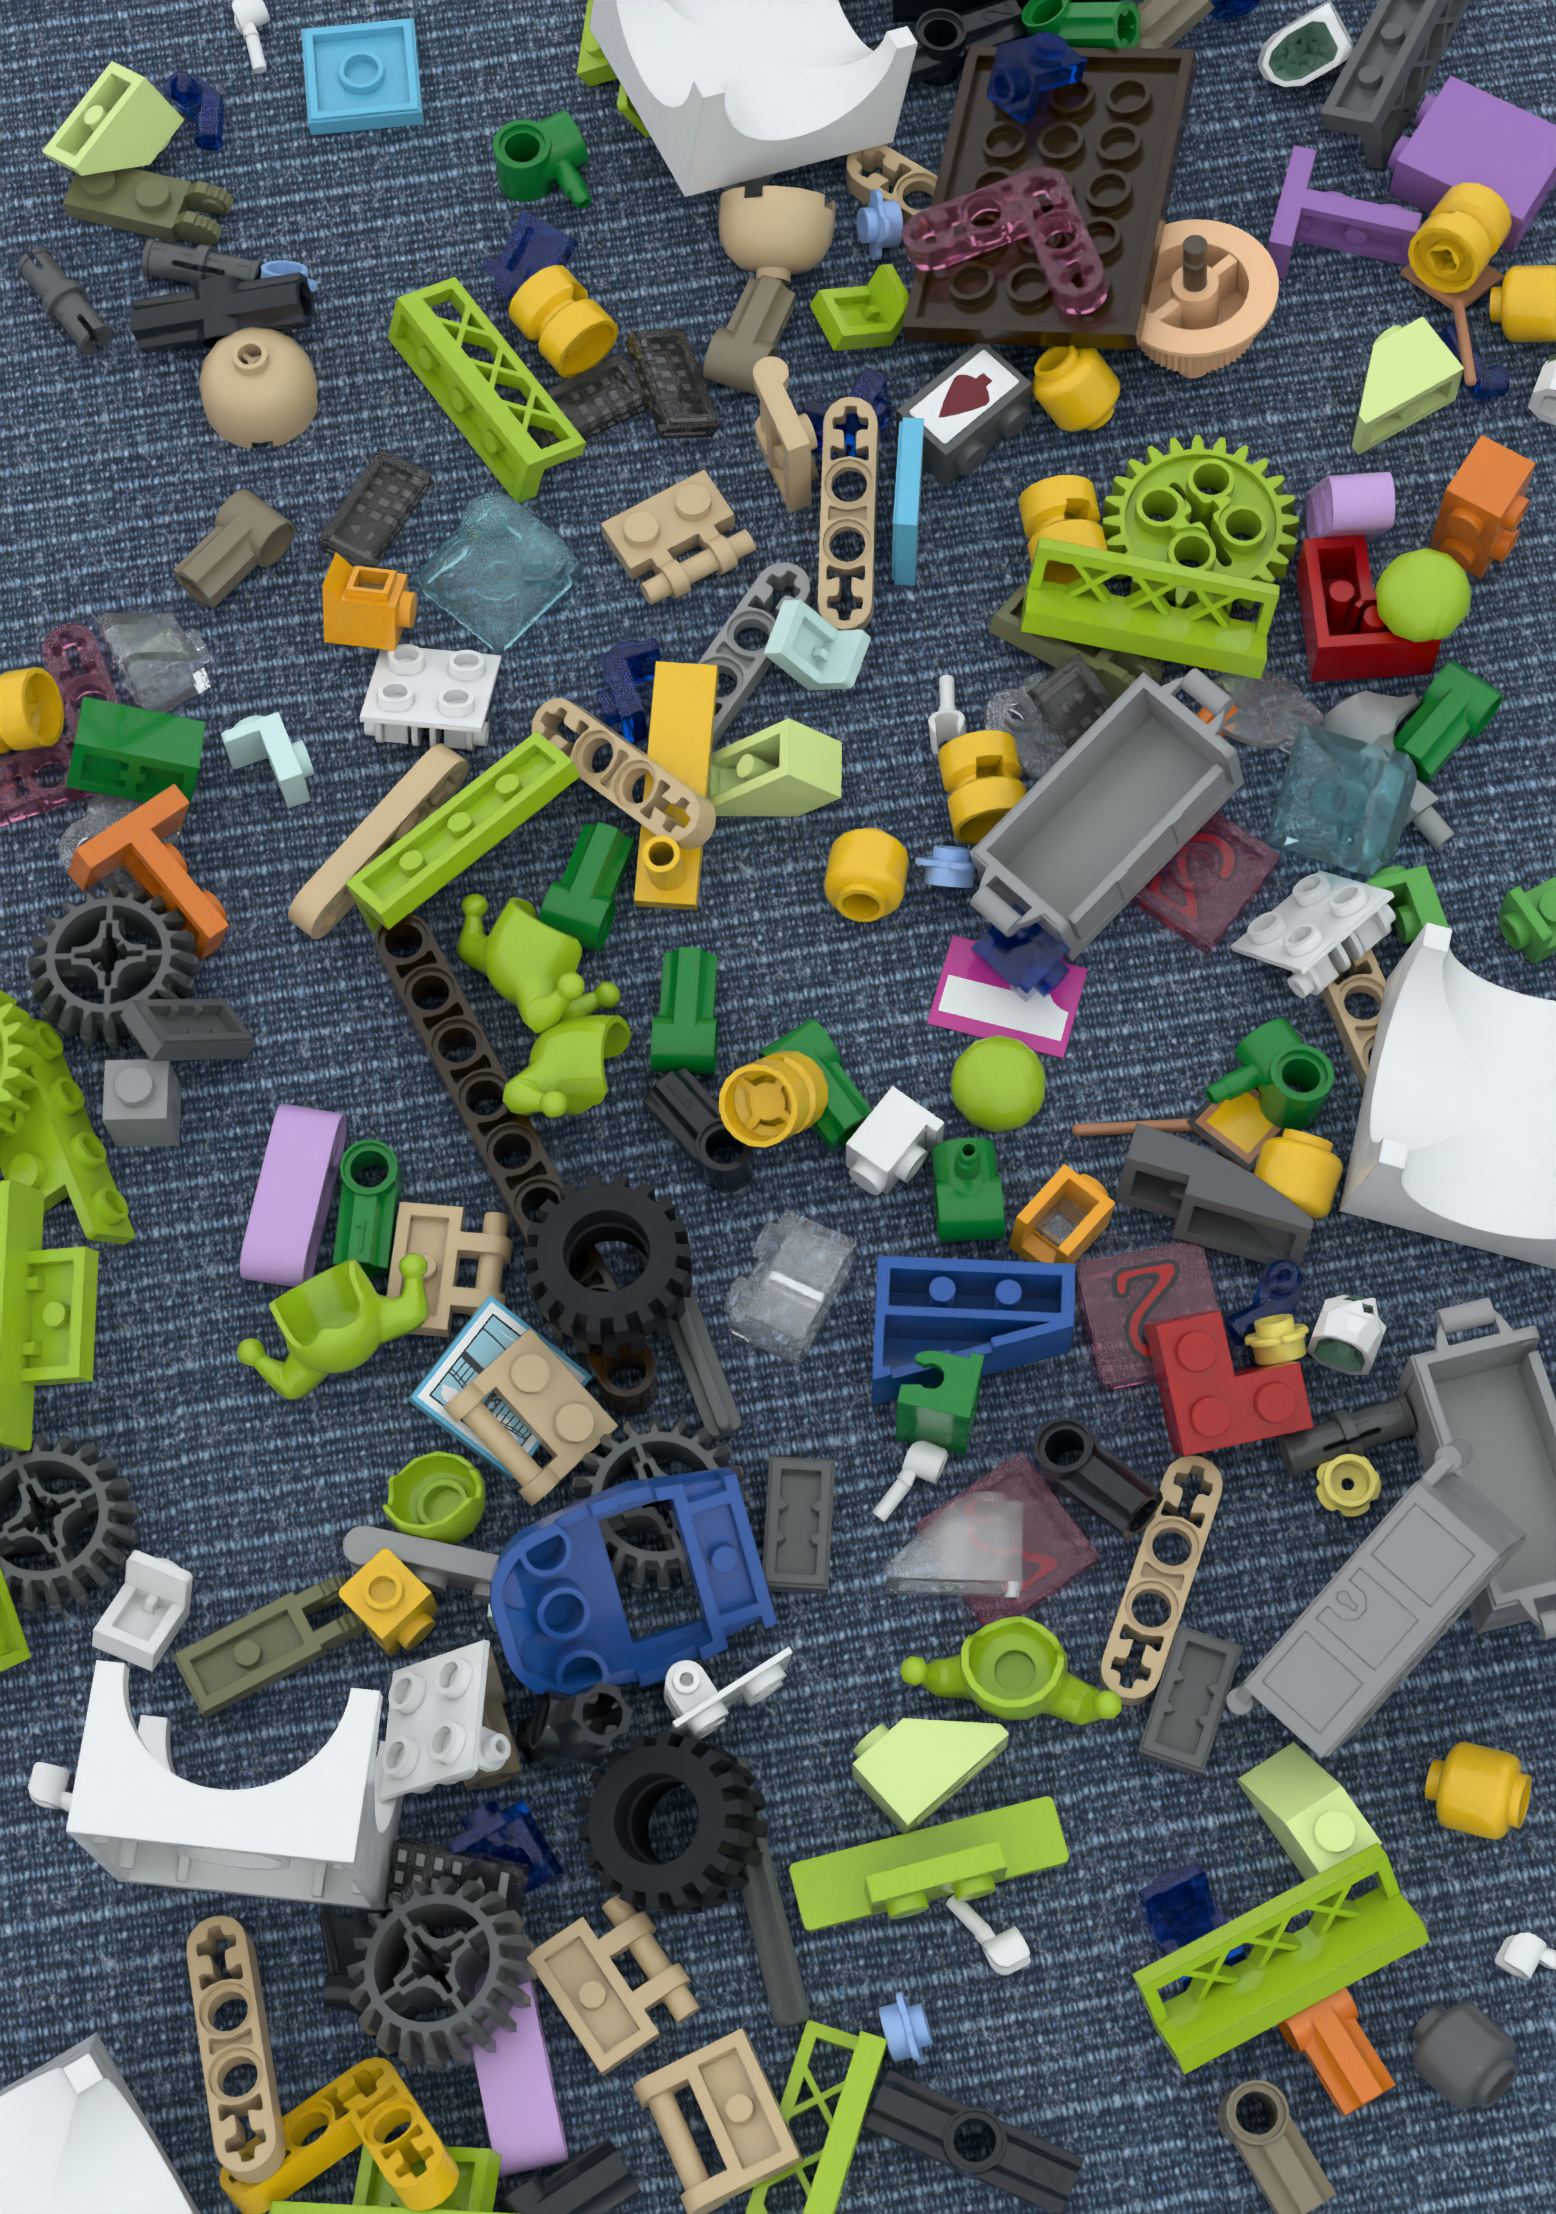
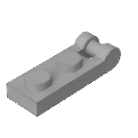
M370 1526L353 1528L346 1534L343 1540L344 1554L355 1573L365 1566L380 1550L386 1548L431 1592L444 1593L447 1585L473 1590L471 1594L473 1599L490 1604V1583L499 1555Z

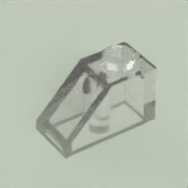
M106 613L97 618L118 677L138 708L165 713L211 687L203 665L211 660L205 644L194 628L184 632L172 613Z
M990 1491L972 1493L968 1496V1500H955L886 1564L885 1593L1019 1598L1022 1585L1023 1502H1009L1008 1495Z

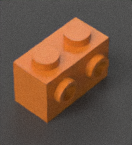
M1481 435L1445 490L1429 549L1449 554L1465 571L1479 578L1483 577L1493 559L1503 563L1519 537L1520 530L1516 528L1530 504V500L1525 495L1536 463Z

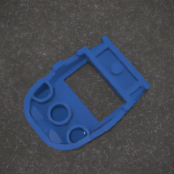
M728 1467L626 1481L550 1514L522 1529L507 1543L496 1561L490 1583V1608L505 1658L517 1679L539 1695H542L546 1689L571 1695L596 1682L616 1686L638 1681L641 1687H645L665 1680L666 1672L679 1661H691L697 1657L704 1661L728 1649L727 1636L757 1621L762 1624L764 1629L777 1624L736 1473ZM669 1500L702 1618L632 1640L598 1520L655 1501Z

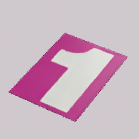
M953 935L927 1024L981 1038L1001 1035L1018 1039L1033 1051L1064 1058L1088 969Z

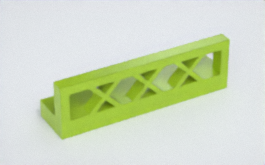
M456 277L397 297L387 338L516 504L536 497L544 469L582 455L586 441ZM450 301L462 316V321L458 323L437 317L430 307ZM462 342L487 348L495 358L494 365L469 358L461 348ZM495 383L520 390L528 400L527 405L523 406L502 400L494 390ZM528 425L552 431L560 442L541 449L527 432Z
M1039 537L1024 595L1020 632L1261 680L1267 661V635L1279 599L1280 585ZM1047 560L1072 564L1082 576L1067 585L1043 580ZM1117 574L1134 577L1142 589L1127 597L1111 594L1102 582ZM1182 586L1194 589L1202 601L1183 609L1170 606L1162 594ZM1238 598L1261 602L1256 623L1230 618L1222 606Z
M534 732L345 882L369 929L375 934L380 924L388 930L391 929L562 793L580 777L574 761L539 732Z
M1377 1842L1132 1975L1156 2032L1185 2075L1430 1942L1423 1921L1401 1894L1388 1856ZM1374 1873L1378 1888L1354 1901L1345 1899L1353 1884ZM1305 1910L1315 1911L1308 1926L1295 1933L1284 1932L1293 1916ZM1243 1943L1254 1944L1249 1956L1245 1960L1233 1966L1222 1965L1230 1950ZM1182 1976L1193 1977L1185 1992L1162 2003L1157 1991L1158 1989Z
M807 2020L780 2108L789 2126L791 2119L818 2106L829 2128L824 2148L805 2158L804 2162L754 2186L745 2214H768L764 2203L769 2188L795 2174L808 2198L803 2214L836 2213L887 2050L888 2039L864 2031H860L859 2036ZM817 2040L854 2052L845 2081L820 2093L808 2068ZM805 2079L813 2097L796 2106ZM840 2095L834 2116L832 2117L825 2102ZM819 2162L811 2186L803 2170Z

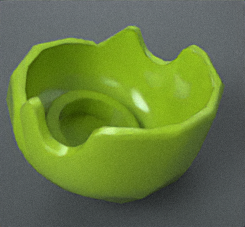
M1423 548L1399 555L1386 567L1376 585L1375 591L1379 618L1394 635L1413 642H1425L1431 639L1440 640L1450 637L1458 625L1470 613L1472 593L1465 570L1449 554Z
M1001 1035L975 1040L957 1058L950 1079L951 1094L956 1108L972 1126L994 1133L1019 1129L1039 1112L1044 1102L1046 1088L1044 1067L1037 1054L1021 1040Z
M434 1451L413 1458L397 1475L391 1476L388 1479V1502L382 1505V1508L390 1523L400 1533L454 1545L472 1534L481 1520L485 1509L486 1487L483 1476L478 1468L474 1467L463 1456Z

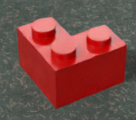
M1365 535L1304 539L1296 579L1310 682L1432 674L1442 639L1413 642L1394 635L1379 618L1376 591L1372 588Z
M1205 1310L1144 1324L1172 1453L1189 1456L1314 1428L1300 1362L1289 1361L1234 1371L1221 1311Z

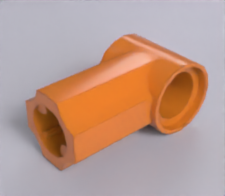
M1346 1987L1277 2024L1278 2029L1292 2049L1298 2054L1303 2052L1342 2118L1363 2107L1396 2085L1358 2024L1359 2013Z

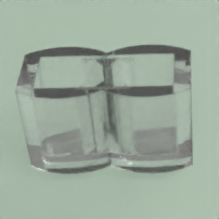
M786 1209L777 1224L768 1221L761 1230L753 1249V1257L758 1258L759 1261L748 1279L742 1276L736 1278L727 1294L723 1311L730 1314L728 1322L731 1335L800 1366L810 1351L828 1311L836 1301L857 1258V1241Z

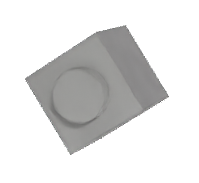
M150 1059L105 1060L102 1121L115 1146H179L181 1084L171 1062L151 1061Z

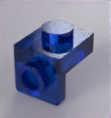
M1037 32L1030 37L998 44L986 92L987 98L1018 122L1031 121L1040 91L1082 81L1087 59L1070 48L1063 37L1051 32Z
M523 211L497 262L485 257L480 268L496 276L491 288L512 299L518 289L540 270L552 265H563L566 267L579 242Z
M866 366L848 397L861 398L872 406L877 416L880 435L892 411V402L887 400L888 375ZM809 399L802 408V414L806 413L817 438L818 447L815 449L822 453L823 422L829 407ZM855 413L847 414L845 424L835 426V429L842 430L844 433L846 456L843 457H858L856 452L857 431L868 428V425L860 424L858 414Z
M655 638L641 642L638 640L624 641L615 645L609 652L598 655L603 690L597 691L596 697L603 720L607 726L617 724L621 736L631 743L648 738L645 710L635 684L654 679L656 661H661V651Z
M1016 903L1011 906L1022 917L1026 914ZM1037 923L1020 928L1011 937H1006L999 929L992 925L971 947V952L1025 1002L1037 991L1044 998L1047 997L1070 972V969L1064 965V962L1069 958L1071 948L1062 940L1057 942Z
M496 1800L485 1804L460 1819L459 1821L465 1832L446 1843L453 1856L464 1850L467 1851L477 1871L483 1875L489 1892L496 1891L500 1869L512 1873L507 1906L564 1873L524 1800L503 1810L500 1809Z
M1193 1863L1181 1870L1168 1871L1157 1877L1152 1884L1142 1888L1138 1893L1147 1929L1164 1957L1228 1923L1210 1893L1206 1873L1199 1863ZM1243 1945L1230 1950L1222 1965L1233 1966L1245 1960ZM1182 1976L1178 1979L1184 1991L1189 1987L1193 1977Z

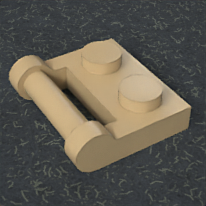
M764 357L757 361L753 368V384L760 399V416L755 423V437L788 511L792 513L812 505L811 481L818 479V472L811 450L818 447L817 438L806 413L797 415L786 392L789 385L787 364L778 357Z
M531 1328L526 1330L443 1407L455 1422L462 1419L522 1485L518 1492L531 1506L549 1493L583 1459L586 1453H590L601 1443L600 1438L604 1434H610L618 1427L617 1423ZM494 1391L553 1457L542 1468L481 1402L489 1392Z
M743 2028L645 2076L633 2085L641 2107H649L685 2192L680 2196V2199L687 2214H707L722 2206L727 2200L804 2162L749 2036ZM691 2085L727 2170L711 2178L674 2096L679 2090Z

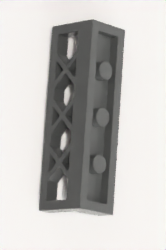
M1379 0L1320 112L1323 129L1361 136L1367 166L1384 170L1396 143L1404 132L1471 0Z

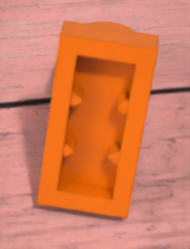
M173 784L75 849L68 874L84 892L86 887H92L123 866L141 889H144L150 900L160 895L165 903L166 913L177 910L183 915L186 927L182 930H188L193 933L196 940L194 954L201 961L220 948L229 924L226 922L227 915L220 901L210 891H201L187 874L188 868L180 852L168 842L163 844L161 842L162 839L182 826L190 804L178 787Z

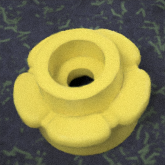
M1276 1314L1256 1320L1254 1322L1256 1332L1248 1334L1244 1339L1245 1345H1251L1253 1349L1255 1363L1260 1365L1279 1364L1301 1358L1307 1354L1304 1337L1306 1336L1305 1334L1309 1333V1328L1304 1324H1294L1292 1314Z
M1354 1454L1338 1456L1332 1461L1321 1464L1316 1473V1478L1319 1480L1316 1495L1320 1503L1329 1511H1341V1514L1345 1517H1357L1367 1512L1370 1508L1369 1503L1371 1500H1376L1381 1491L1380 1476L1364 1456L1361 1457ZM1350 1479L1354 1484L1353 1489H1343L1341 1485L1342 1480Z

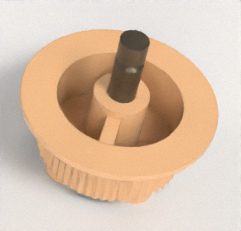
M1193 219L1165 224L1140 342L1141 351L1145 352V356H1149V360H1154L1155 364H1160L1161 367H1166L1167 370L1172 369L1173 372L1178 371L1187 378L1202 377L1207 372L1217 371L1218 368H1224L1225 365L1236 362V358H1241V354L1246 353V349L1250 348V344L1253 343V338L1256 337L1271 318L1278 300L1279 278L1277 269L1264 246L1247 232L1219 221Z

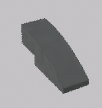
M1136 1123L1114 1202L1176 1219L1172 1234L1173 1238L1298 1273L1314 1223L1311 1217L1263 1180L1224 1157L1178 1136Z

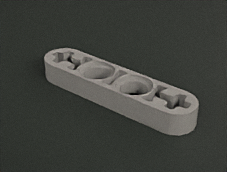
M781 562L764 569L697 663L717 665L719 674L729 675L737 683L735 690L730 695L717 697L712 750L773 663L763 654L766 645L756 651L742 649L735 642L737 634L746 628H758L770 637L783 601L801 599L809 607L811 605L810 579L806 572L798 565ZM787 585L794 587V598L785 595L775 608L774 619L769 614L774 603L773 589L783 591Z

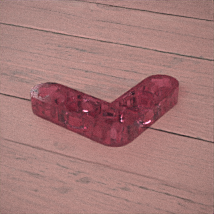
M1051 167L1033 168L913 215L904 224L902 238L908 259L913 266L920 270L934 271L1028 236L1055 302L1061 310L1069 314H1086L1099 308L1106 300L1108 288L1102 262L1065 178L1059 171ZM1042 193H1045L1046 197L1050 199L1053 211H1049L1044 215L1038 198L1035 197ZM991 210L1001 213L1000 219L991 226L976 227L971 224L975 216L981 212ZM960 224L962 234L956 236L954 226ZM1070 232L1076 235L1075 240L1064 248L1053 249L1045 245L1048 238L1055 233ZM934 236L937 242L927 245L924 239ZM1078 266L1080 276L1086 286L1077 289L1070 281L1068 272L1069 269Z
M62 624L52 629L45 637L42 646L43 656L49 673L59 688L63 701L64 715L72 735L59 739L51 747L26 750L0 760V827L96 794L95 792L66 787L79 714L74 711V707L81 696L93 692L102 694L107 698L108 702L120 703L96 638L91 630L81 624ZM75 645L79 651V657L86 673L76 677L73 675L64 650L69 646ZM47 764H61L67 768L65 779L56 787L43 788L34 782L36 773ZM21 776L29 793L28 795L21 797L14 778Z

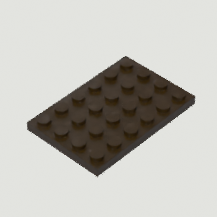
M968 47L902 325L907 341L1070 347L1074 345L1075 347L1139 350L1198 66L1195 49Z

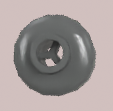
M1470 2002L1456 2004L1446 2011L1437 2005L1421 2018L1413 2030L1412 2038L1418 2042L1413 2055V2069L1458 2109H1468L1477 2104L1483 2109L1489 2108L1504 2095L1519 2072V2066L1514 2063L1517 2049L1516 2042L1507 2032Z

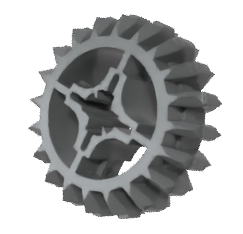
M111 882L106 897L97 898L94 890L86 887L84 893L85 903L76 907L73 902L63 898L61 907L66 916L62 919L45 916L43 925L50 936L33 937L32 948L38 956L28 960V971L31 977L36 979L31 983V992L35 1000L42 1003L41 1011L45 1019L51 1023L59 1021L58 1028L61 1034L68 1037V1039L80 1033L83 1044L92 1049L100 1038L104 1036L108 1047L117 1052L122 1042V1036L130 1035L133 1042L141 1046L120 1017L121 1013L130 1000L195 997L197 988L194 980L190 977L199 974L200 971L198 957L192 954L196 948V940L192 932L182 930L186 927V922L180 912L175 910L166 913L167 909L160 895L148 901L144 889L136 885L127 897L123 898L120 887ZM125 931L144 934L156 941L162 949L148 950L146 944L130 943L125 936ZM117 950L122 960L117 961ZM111 973V984L106 974ZM67 984H81L83 989L98 990L103 998V1004L88 1002L75 996L67 989ZM146 987V988H145L144 990H142L140 993H138L137 995H135L134 997H132V995H133L136 991H138V990L141 989V988Z
M653 1415L648 1421L649 1433L638 1435L636 1425L632 1421L627 1420L623 1424L626 1441L621 1444L613 1436L604 1434L600 1438L604 1453L607 1455L606 1458L594 1453H586L582 1459L583 1465L593 1476L582 1475L574 1477L572 1486L574 1492L588 1498L613 1487L617 1480L633 1467L638 1480L668 1476L657 1466L655 1460L659 1459L678 1461L696 1471L728 1467L736 1473L739 1484L744 1480V1471L739 1465L725 1466L731 1458V1449L727 1444L717 1445L707 1451L712 1435L711 1431L706 1427L699 1429L689 1439L687 1438L688 1426L686 1419L682 1417L677 1418L673 1423L670 1433L663 1432L660 1417ZM741 1489L745 1507H748L750 1504L749 1493ZM585 1498L578 1499V1500L574 1501L573 1503H571L570 1505H572V1504H574V1503H576V1502H579V1501H581V1500H583V1499H585ZM650 1503L598 1520L609 1560L612 1559L610 1564L616 1583L631 1570L633 1571L631 1585L634 1592L642 1593L646 1588L648 1577H657L659 1593L661 1595L670 1594V1577L680 1574L684 1586L687 1589L694 1588L671 1504V1511L668 1512L671 1529L667 1528L663 1516L658 1515L654 1507H650ZM624 1531L629 1536L642 1532L653 1534L660 1539L665 1551H648L634 1547L622 1540L617 1534Z
M62 1434L56 1442L53 1451H51L44 1436L35 1435L32 1442V1453L25 1455L23 1451L8 1449V1455L12 1460L4 1466L0 1464V1524L12 1500L19 1493L22 1498L21 1508L16 1516L2 1524L3 1531L0 1532V1567L13 1603L20 1597L23 1609L27 1613H35L45 1596L52 1612L62 1613L65 1607V1595L70 1593L79 1605H88L90 1599L85 1587L93 1581L96 1582L99 1588L110 1590L112 1582L104 1572L108 1565L116 1569H126L127 1558L117 1547L137 1544L138 1535L134 1529L125 1524L139 1517V1509L135 1503L125 1501L133 1492L128 1479L116 1478L119 1466L111 1457L98 1461L99 1451L95 1445L87 1442L76 1452L75 1443L71 1437ZM54 1478L70 1479L80 1482L90 1489L78 1495L74 1489L67 1493L56 1495L46 1492L40 1481ZM40 1501L47 1511L55 1516L53 1518L55 1527L53 1533L58 1542L57 1547L47 1534L42 1533L44 1529L42 1519L44 1516L39 1507ZM98 1515V1522L92 1539L85 1549L76 1556L74 1548L76 1538L81 1531L94 1524L92 1518ZM19 1553L23 1558L35 1553H45L53 1559L57 1568L43 1571L26 1570L10 1564L6 1559Z
M441 1875L434 1893L425 1882L414 1880L412 1900L405 1902L398 1894L389 1893V1906L393 1911L385 1919L380 1914H368V1922L376 1930L373 1937L353 1939L355 1943L354 1948L365 1957V1960L346 1966L348 1976L355 1983L360 1984L348 1994L350 2003L358 2011H364L358 2018L360 2027L370 2036L377 2035L375 2039L376 2045L387 2055H393L399 2051V2059L411 2067H416L425 2058L426 2064L433 2070L443 2071L450 2053L461 2066H470L472 2046L478 2044L487 2053H496V2041L491 2034L499 2026L505 2032H517V2023L508 2015L511 2008L531 2007L530 1996L518 1986L538 1979L534 1966L530 1962L524 1961L535 1950L533 1941L526 1934H520L525 1927L522 1917L515 1910L506 1911L507 1901L498 1892L490 1891L484 1895V1888L477 1881L469 1879L459 1889L458 1884L451 1877ZM448 1925L475 1927L466 1934L459 1930L447 1938L437 1939L430 1934L431 1931ZM409 1951V1960L406 1967L397 1975L401 1962ZM433 1953L449 1969L445 1978L452 1987V1993L435 1976L439 1968L432 1958ZM488 1969L483 1986L475 1997V1984L478 1977ZM443 2006L450 2007L455 2015L434 2022H417L408 2019L418 2011L425 2015L430 2010Z

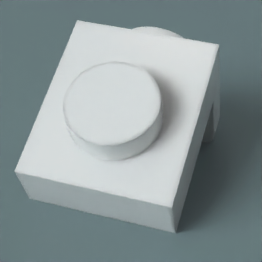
M134 1550L126 1561L124 1585L93 1629L92 1647L153 1671L190 1615L192 1574L168 1559L155 1558L141 1551Z

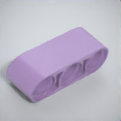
M1391 472L1330 475L1323 478L1307 493L1306 525L1308 539L1365 535L1367 542L1373 541L1390 530L1394 525L1396 508L1395 488Z
M284 1103L279 1105L273 1121L243 1241L240 1259L241 1278L294 1288L313 1277L345 1145L347 1131L345 1114Z
M488 1969L478 1977L475 1984V1997L483 1986ZM533 1981L518 1986L530 1996L531 2007L521 2009L512 2007L508 2014L517 2023V2032H505L499 2026L491 2034L496 2041V2053H487L478 2044L472 2046L491 2148L502 2155L499 2178L569 2161Z

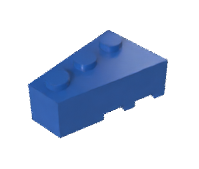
M878 1255L872 1406L898 1399L901 1384H921L924 1388H937L943 1383V1374L938 1369L933 1367L923 1368L915 1363L916 1354L923 1351H938L969 1359L971 1352L984 1355L982 1376L1070 1353L1074 1330L1075 1264Z

